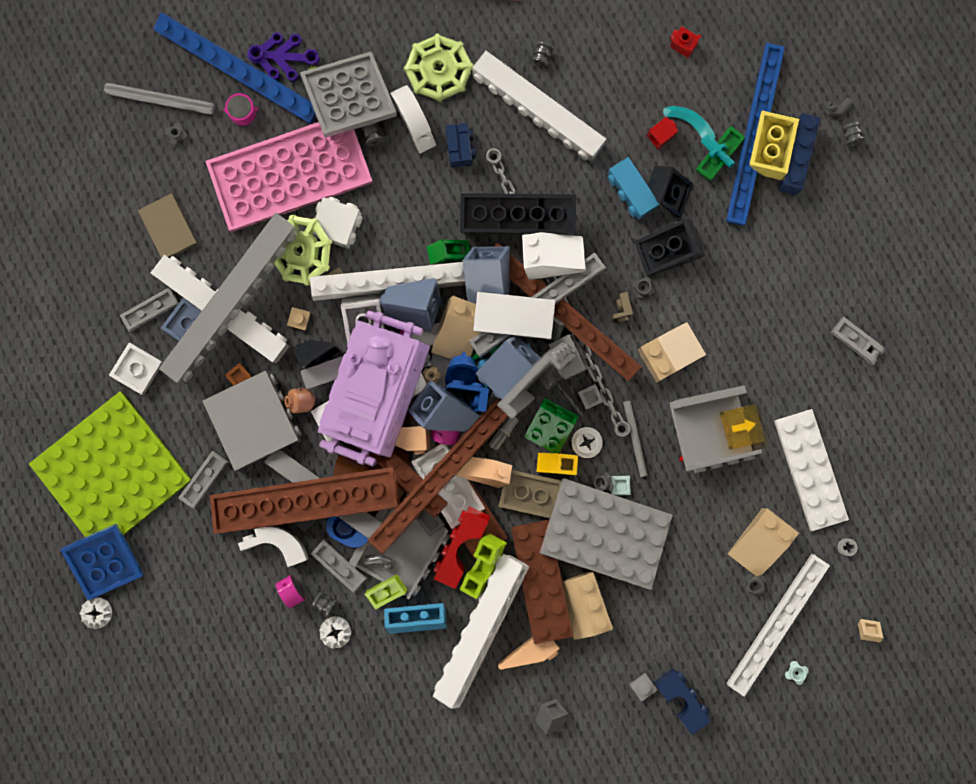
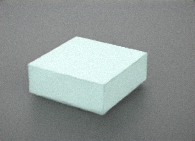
M630 476L610 477L614 486L611 491L612 495H631Z

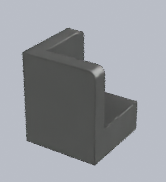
M555 699L541 705L535 720L547 735L562 728L568 713L560 702Z

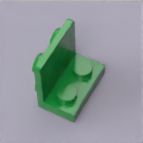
M544 398L524 437L552 453L559 454L576 423L578 415Z

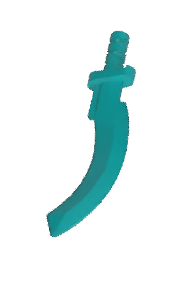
M670 106L663 110L665 117L680 118L690 123L702 138L701 143L710 151L709 155L712 158L717 155L729 168L735 164L723 151L727 149V146L724 143L719 145L715 141L716 136L713 130L700 115L680 106Z

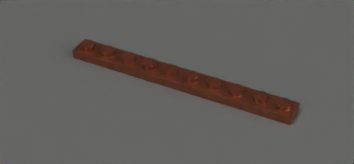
M496 243V245H495L494 247H502V246H501L500 244ZM510 254L509 279L530 297L547 286L540 279L529 280L524 265ZM564 299L554 306V317L563 322L568 330L627 381H630L640 370L641 365Z
M497 398L369 537L367 541L382 555L509 417L498 406L502 399Z

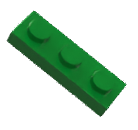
M730 126L717 143L719 145L724 143L727 146V149L723 151L730 157L744 140L745 136ZM708 153L695 171L710 182L725 163L717 155L712 158Z

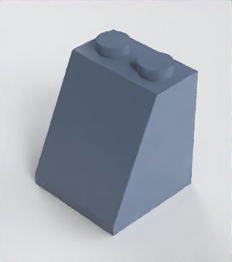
M472 247L463 259L467 301L476 304L477 292L509 295L510 247Z
M435 278L387 287L385 293L380 298V305L383 307L385 316L405 323H414L415 326L423 328V331L426 332L432 331L442 303L438 282Z
M513 336L507 339L475 374L479 376L478 379L481 383L488 385L493 390L492 393L497 398L503 399L541 358L519 336Z
M431 379L408 410L426 430L468 431L479 417L462 398Z

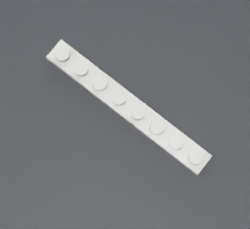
M814 554L810 555L726 683L728 686L742 696L746 695L830 565Z

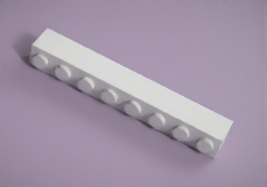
M485 51L472 67L473 78L478 83L486 84L493 94L497 95L498 93L508 105L513 104L523 116L528 115L538 127L543 126L546 128L550 136L561 139L565 147L568 149L573 148L583 160L588 159L591 162L604 146L605 137L489 52Z
M164 255L151 271V274L200 310H203L217 290L213 291L210 288L212 284L205 279L198 280L195 277L197 273L190 268L183 269L180 266L181 262L175 257L168 258ZM239 309L238 316L227 325L228 330L267 359L277 364L290 347L286 344L287 339L279 333L275 336L270 332L272 330L271 327L264 322L260 325L255 321L257 319L256 316L249 311L245 314Z
M463 262L316 276L310 277L312 298L313 301L384 294L387 287L432 278L437 279L439 288L465 285Z
M503 554L496 563L497 568L494 574L489 577L487 581L488 586L485 592L480 595L479 604L471 613L470 622L462 631V638L453 649V656L450 662L444 667L443 677L435 685L436 691L433 697L451 709L461 706L530 567L511 555Z

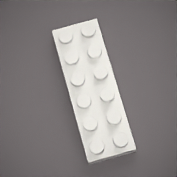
M810 409L774 420L810 531L849 520L813 410Z

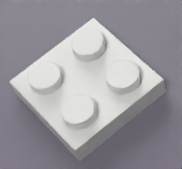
M128 343L109 376L144 395L163 362L137 346Z

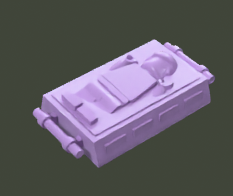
M368 311L366 318L374 320V324L370 325L357 321L355 329L353 328L347 345V352L344 354L338 370V377L335 379L328 397L330 398L329 402L325 406L319 422L318 432L333 437L331 442L325 440L320 442V447L327 449L329 453H338L357 460L362 465L375 466L376 459L369 457L370 451L387 457L392 455L430 346L411 338L412 334L421 336L423 328L417 327L411 322L405 323L387 317L381 312ZM382 323L404 330V335L382 329ZM340 440L361 447L363 450L361 453L339 446Z

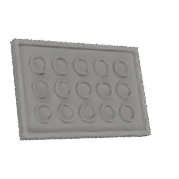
M563 478L540 554L651 590L672 514Z

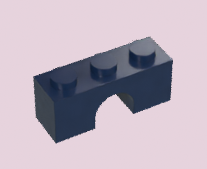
M672 668L654 681V683L668 702L675 697H683L685 699V707L677 716L689 733L693 735L711 721L707 716L710 713L703 703L701 705L698 704L696 701L698 696L691 687L689 689L686 687L684 682L687 680L680 671L676 673Z

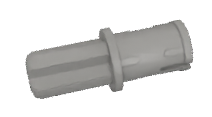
M508 417L497 429L498 431L489 442V446L494 450H498L504 440L510 437L509 434L519 420L516 417L512 419Z

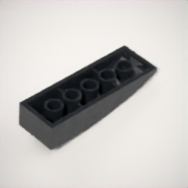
M461 193V233L534 234L542 232L575 234L576 194Z

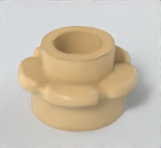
M433 366L425 368L422 372L426 383L430 379L437 383L441 378L440 372Z

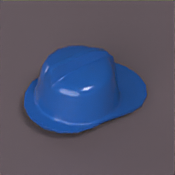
M462 352V355L453 357L447 368L445 376L446 385L453 382V380L465 382L464 385L468 386L475 383L477 377L475 373L478 371L475 361L471 357L466 356L465 352Z
M329 517L327 519L326 530L333 539L352 548L361 547L367 543L368 538L339 517Z

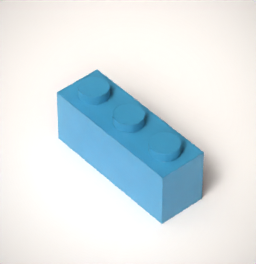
M629 157L609 169L607 179L612 186L615 185L618 189V196L621 201L627 203L629 206L628 211L632 217L640 220L658 208L659 203Z
M443 603L384 609L385 629L389 634L447 628L446 608Z

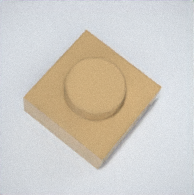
M292 307L287 326L306 331L311 312Z
M860 619L858 627L861 640L881 643L883 634L880 622Z

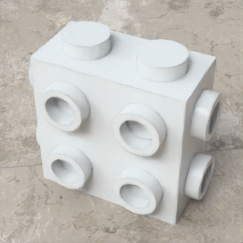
M323 197L316 207V219L319 220V224L328 238L332 240V244L349 249L350 244L353 245L355 242L356 227H360L363 217L356 205L351 203L345 205L336 198L329 197L327 199ZM314 231L312 235L317 239H320Z

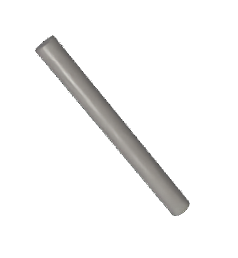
M631 401L623 402L627 422L630 426V435L640 477L648 476Z

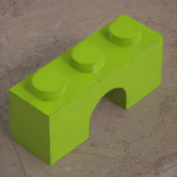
M488 534L480 539L474 554L477 561L466 574L460 588L461 591L475 599H478L485 592L488 586L487 581L494 574L496 563L501 557L507 542L492 534Z

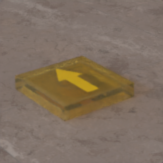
M756 404L720 412L729 450L765 441Z

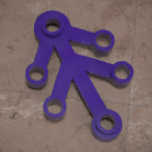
M275 32L263 45H253L247 52L249 60L254 64H261L267 71L268 76L272 77L271 73L277 72V75L272 78L278 80L280 77L279 71L276 68H272L266 59L274 60L286 73V77L290 82L297 81L298 74L285 61L306 62L309 66H316L320 61L318 52L314 49H309L304 54L286 53L293 46L301 45L302 39L299 34H292L290 39L274 52L268 51L274 45L283 43L281 33ZM279 36L280 40L275 41V37ZM299 38V41L293 42V39ZM255 53H260L259 57H254ZM311 57H315V58H316L315 61H312V62L309 61V59H310ZM291 73H294L295 77L290 78L289 75Z

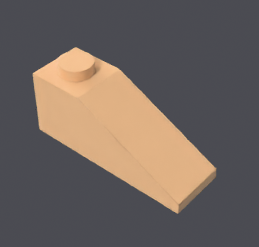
M422 426L401 427L395 445L406 451H413L414 454H425V450L431 449L430 430H426Z
M472 457L455 476L500 488L510 484L512 465L496 460Z
M531 637L500 661L498 667L501 670L542 662L547 658L551 660L558 654L557 650H559V647L555 641L534 644L533 637Z

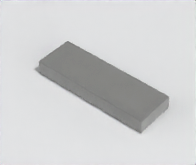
M169 287L124 312L120 317L128 331L132 332L176 307L179 301L172 288Z
M212 451L178 498L195 509L229 461L215 451Z
M325 539L311 553L315 559L353 593L367 579L356 567L349 565V561Z

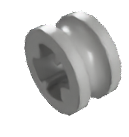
M844 538L838 543V551L844 556H852L858 550L856 542L852 539ZM846 542L852 545V549H849L850 552L843 549V546H846Z

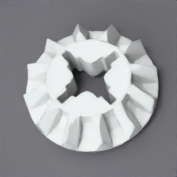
M584 427L573 435L571 441L572 448L578 456L591 458L600 452L602 437L595 429ZM583 435L587 438V440L594 439V441L590 443L591 451L589 450V448H587V446H579L584 442Z
M100 597L87 600L82 605L81 612L79 613L82 618L81 622L93 629L102 628L107 625L112 616V608L108 601ZM95 608L96 611L103 613L96 616V619L94 615L89 614V612L94 611Z
M336 616L325 620L319 630L320 639L325 646L332 649L344 646L351 636V628L348 622ZM332 625L336 630L343 629L338 634V640L335 636H328L332 632Z

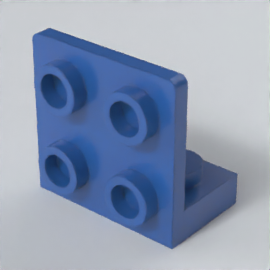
M453 380V382L445 386V389L449 391L474 394V397L470 399V407L478 414L486 412L489 388H483L484 384L472 383V385L468 386L464 385L465 382Z

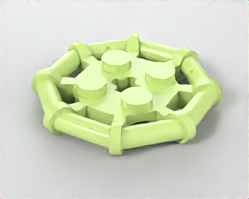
M435 34V36L418 44L414 43L407 64L404 66V72L414 88L413 92L416 95L421 94L438 100V102H442V100L459 92L463 93L466 90L465 86L474 66L468 58L463 47L464 44L461 41L457 42L442 37L439 34ZM435 44V48L424 51V49ZM440 44L448 46L452 49L445 51L443 50V48L440 47ZM456 53L459 54L462 60L461 63H457L454 56ZM418 55L422 56L419 65L415 64ZM435 64L444 66L441 71L434 70L436 68ZM463 70V73L459 81L455 78L457 75V71ZM420 71L423 77L420 82L414 72ZM450 83L454 85V87L442 92L443 86ZM426 84L437 87V92L424 87Z
M294 214L290 215L287 221L298 229V235L292 243L289 242L285 248L284 255L281 258H277L274 264L283 276L282 279L284 281H293L309 286L311 285L310 277L320 276L323 272L329 270L330 266L328 264L332 240L328 238L318 219L297 217ZM298 225H304L307 228L305 231H300ZM314 231L320 238V242H318L317 238L312 235ZM300 246H301L302 249H303V252L301 253V255H300V253L297 251V248H300ZM319 247H323L321 260H318ZM282 258L287 261V268L281 261ZM314 265L317 266V268L309 274L308 269L310 267H313ZM294 269L301 270V275L293 274Z

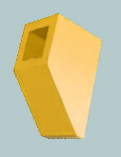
M538 453L536 472L577 475L578 455Z

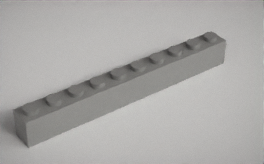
M274 214L159 369L177 383L183 384L191 379L193 376L192 371L196 366L199 367L203 363L204 355L215 347L216 339L227 331L229 322L238 316V310L250 300V294L253 290L260 287L263 282L262 278L266 273L268 274L272 271L274 262L277 258H281L284 255L285 248L289 242L292 243L296 239L298 229L279 214Z

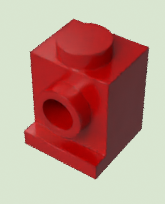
M681 26L679 30L675 29L670 37V40H672L670 47L689 58L697 46L701 35H696Z

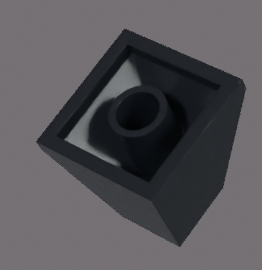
M655 166L650 177L649 186L656 201L676 217L681 218L693 183L674 167Z
M303 340L293 350L304 369L319 365L340 351L333 342Z

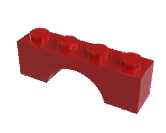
M468 506L466 511L462 510L458 518L460 524L458 528H453L449 537L452 540L449 545L446 544L441 553L444 557L441 562L437 561L433 569L436 572L435 580L456 589L465 565L458 557L457 549L468 539L481 538L489 522L490 515L471 506Z

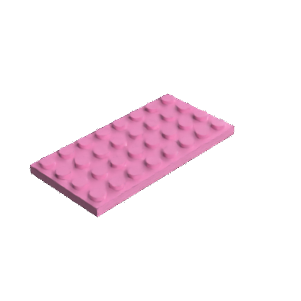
M319 122L206 161L230 232L271 219L275 213L283 215L320 202L323 197L329 199V197H334L373 183L354 129L324 138Z

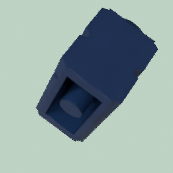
M467 123L447 125L446 135L450 167L472 165V159H476L475 148L470 145V141H473V130L468 128Z

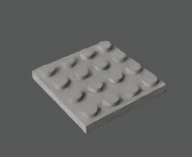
M372 52L300 72L324 138L397 116Z

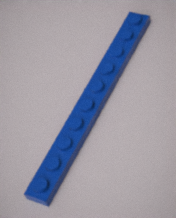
M160 13L153 30L308 123H313L316 114L310 100L165 13Z
M766 43L725 221L741 226L746 224L757 171L749 166L761 111H771L784 46Z

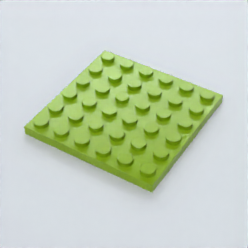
M122 391L118 392L29 463L30 467L85 537L116 523L124 536L191 481L189 475Z

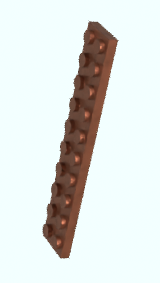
M395 467L210 495L214 534L397 508L400 505Z

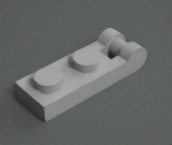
M845 317L841 318L830 332L864 358L870 365H874L877 361L876 358L885 351L882 345ZM869 347L873 350L871 353L867 351Z

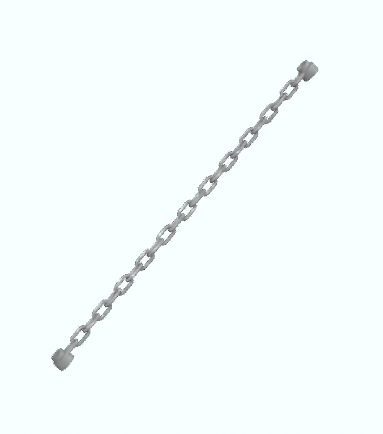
M495 148L488 150L486 154L487 162L492 165L495 173L501 176L503 181L502 188L505 194H508L505 188L508 184L512 190L509 194H515L512 183L506 180L503 174L505 169L501 162V152ZM494 155L497 159L491 160L490 157ZM499 163L500 166H501V169H498V171H497L495 165H497V164ZM546 277L547 284H551L548 277ZM576 337L579 347L585 345L588 351L584 355L590 365L588 370L593 381L598 382L600 386V395L604 401L603 403L609 406L612 412L611 420L614 424L615 434L619 437L628 435L630 426L627 422L623 421L621 414L615 411L612 405L613 397L609 389L604 388L601 382L602 374L598 366L593 364L590 358V348ZM596 368L600 378L597 376L595 379L591 369L595 370ZM606 391L610 398V400H607V402L603 396V394H605ZM618 415L620 422L616 424L614 417ZM619 426L625 428L624 433L619 432Z

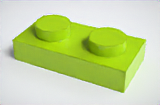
M396 574L368 589L365 595L373 607L377 609L406 594L408 589Z

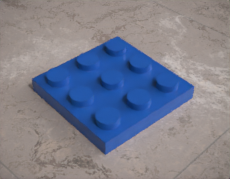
M117 523L64 546L60 550L87 600L143 576V572Z

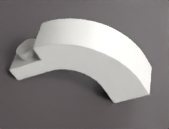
M406 85L391 92L394 104L404 119L418 152L422 153L437 146L428 122L410 88Z
M267 526L254 529L256 537L252 534L243 537V542L238 543L240 551L262 543L273 544L282 551L288 567L309 559L301 540L292 532L280 527Z

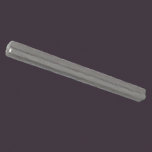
M106 83L104 87V92L109 95L207 114H213L214 105L209 102Z

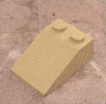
M455 296L447 299L431 353L450 360L455 356L462 355V352H465L466 356H471L473 347L469 341L481 333L473 331L476 304Z
M687 322L638 349L656 383L706 355Z
M762 508L727 554L753 575L759 576L786 551L799 533L769 509Z

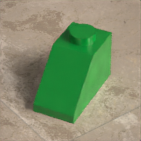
M441 239L426 247L430 265L463 261L471 250L469 240Z

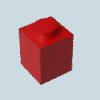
M666 116L648 131L647 137L659 150L677 135L678 127L673 120H669Z

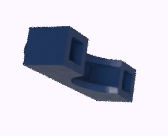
M805 113L798 117L799 122L788 173L780 181L778 191L797 195L803 189L820 122V117Z

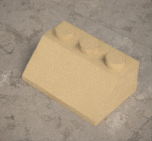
M592 571L562 581L574 640L595 636L613 629Z

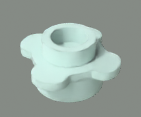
M792 661L789 670L785 673V677L794 680L796 684L800 685L808 674V668L798 665L796 661Z

